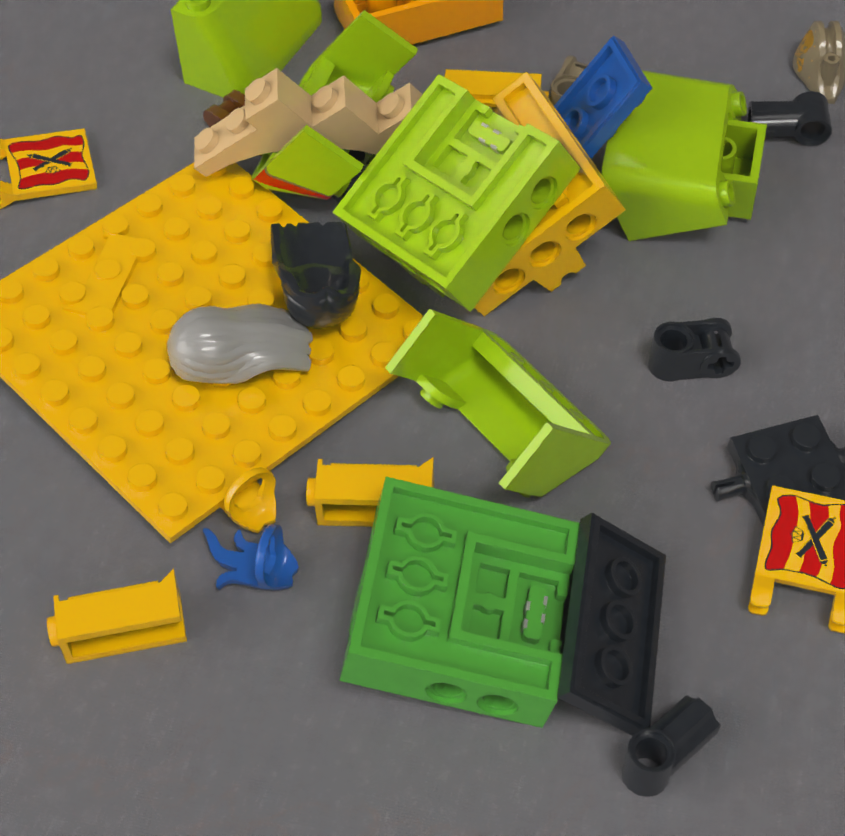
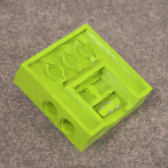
M438 74L332 213L357 236L396 261L423 285L425 284L441 297L448 296L471 312L581 168L559 140L528 123L525 127L521 124L519 126L493 112L487 105L476 100L467 89Z

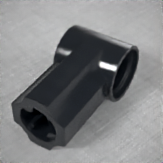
M804 92L794 98L793 101L749 102L747 122L767 124L765 137H795L798 143L811 147L825 143L832 134L828 101L819 92Z
M686 695L650 728L641 729L634 733L629 740L622 768V778L627 788L633 793L644 797L656 796L663 792L669 783L670 777L719 732L721 724L716 720L712 708L699 697L691 698ZM638 759H652L657 762L659 767L645 766Z

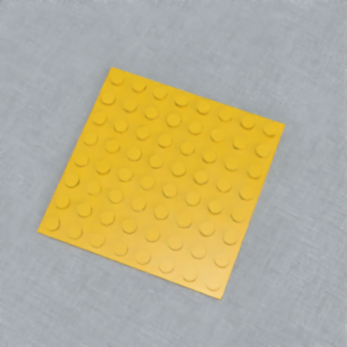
M193 162L0 280V378L170 544L223 506L228 489L242 474L259 467L271 471L399 376L390 374L385 367L424 317L353 259L361 268L360 289L355 309L345 321L337 326L324 329L308 328L313 336V341L308 344L311 348L309 355L311 367L309 371L269 370L238 384L193 382L183 380L176 375L170 365L167 341L172 326L186 312L205 306L231 308L257 303L288 310L284 300L281 280L272 264L271 225L280 223L282 227H285L287 223L297 226L298 223L309 222L269 189H265L252 180V175L237 163H233L205 177L194 169ZM104 232L112 235L119 234L137 238L130 243L129 250L132 255L137 256L138 263L127 286L122 291V296L114 313L105 306L93 307L87 312V315L62 310V307L68 304L79 303L85 298V284L93 268L96 277L101 280H112L120 274L121 265L116 260L104 259L96 264L107 239L103 238ZM260 477L247 481L237 491L236 495L260 479Z

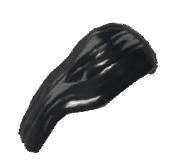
M319 222L298 223L297 226L287 223L285 227H282L280 223L272 224V264L281 280L287 309L294 319L302 325L313 329L337 326L345 321L355 309L361 276V268L352 258V246L347 225L343 222H327L323 226Z

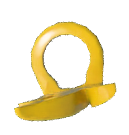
M262 467L253 468L237 478L228 489L224 498V505L220 508L241 528L259 534L264 526L275 523L276 498L274 492L276 479L273 473ZM257 477L262 478L261 485L255 481L236 495L237 491L247 481Z

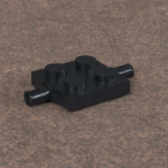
M818 415L730 437L727 447L736 465V476L711 482L712 494H715L714 498L716 501L743 494L755 507L764 527L772 485L845 500V447L838 448L830 440Z

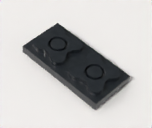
M590 513L580 519L558 698L633 736L634 733L641 729H647L651 726L666 555L596 514Z

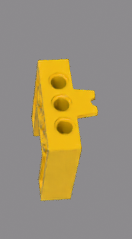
M527 72L492 98L498 106V109L494 112L518 126L521 124L525 127L528 123L559 140L581 169L474 308L483 316H486L532 280L551 292L562 284L561 280L566 274L571 272L577 273L586 266L576 247L626 210L550 99Z

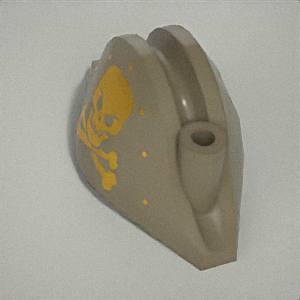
M814 21L795 51L792 60L793 68L810 91L823 94L827 98L828 104H835L845 86V33L838 21H830L826 28L822 21Z

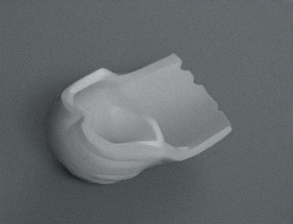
M260 303L231 308L205 306L186 312L172 326L167 341V353L171 367L176 375L183 380L215 384H238L269 370L309 371L311 367V359L309 358L311 348L308 344L313 341V336L306 326L294 319L289 310L283 308H275Z

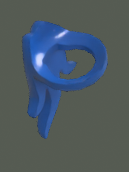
M269 524L265 528L259 543L246 541L239 529L234 536V543L239 552L224 549L211 530L208 528L203 529L213 557L222 568L229 571L218 577L216 581V588L218 590L231 584L262 590H283L293 587L292 577L298 572L299 565L291 551L284 544L281 525Z

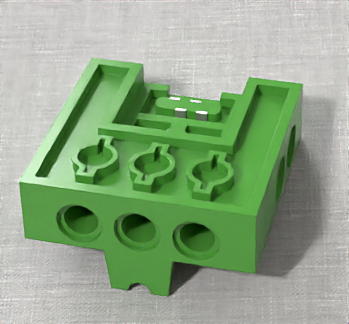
M386 477L377 504L365 564L356 593L348 630L350 634L339 681L543 728L558 701L563 654H560V633L564 602L568 594L569 578L575 566L580 523Z

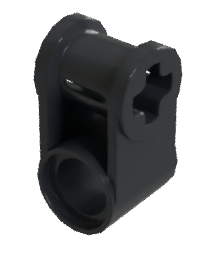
M710 318L687 322L670 321L659 325L654 332L648 368L656 378L663 381L673 382L682 379L707 377L722 378L738 370L741 365V358L739 353L732 348L730 341L732 328L727 320L723 318Z

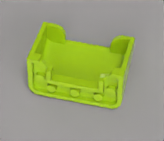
M179 0L171 9L184 83L223 98L233 90H237L245 95V88L255 79L262 78L276 68L282 71L322 22L319 0Z
M642 70L652 89L645 96L643 102L617 128L614 136L607 140L602 165V176L626 209L617 218L628 241L727 225L729 206H734L735 191L731 180H725L721 166L728 119L741 121V117L747 114L744 93L742 91L737 92L735 86L728 83Z

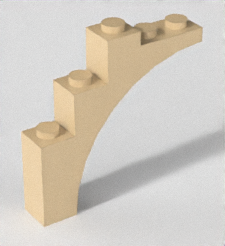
M276 68L262 78L255 79L245 88V105L243 107L233 110L229 116L210 128H205L194 137V169L207 177L233 163L261 154L280 151L305 125H308L341 149L363 151L377 155L423 94L412 84L408 83L395 92L389 93L376 103L343 75L331 84L321 87L315 94L310 95Z

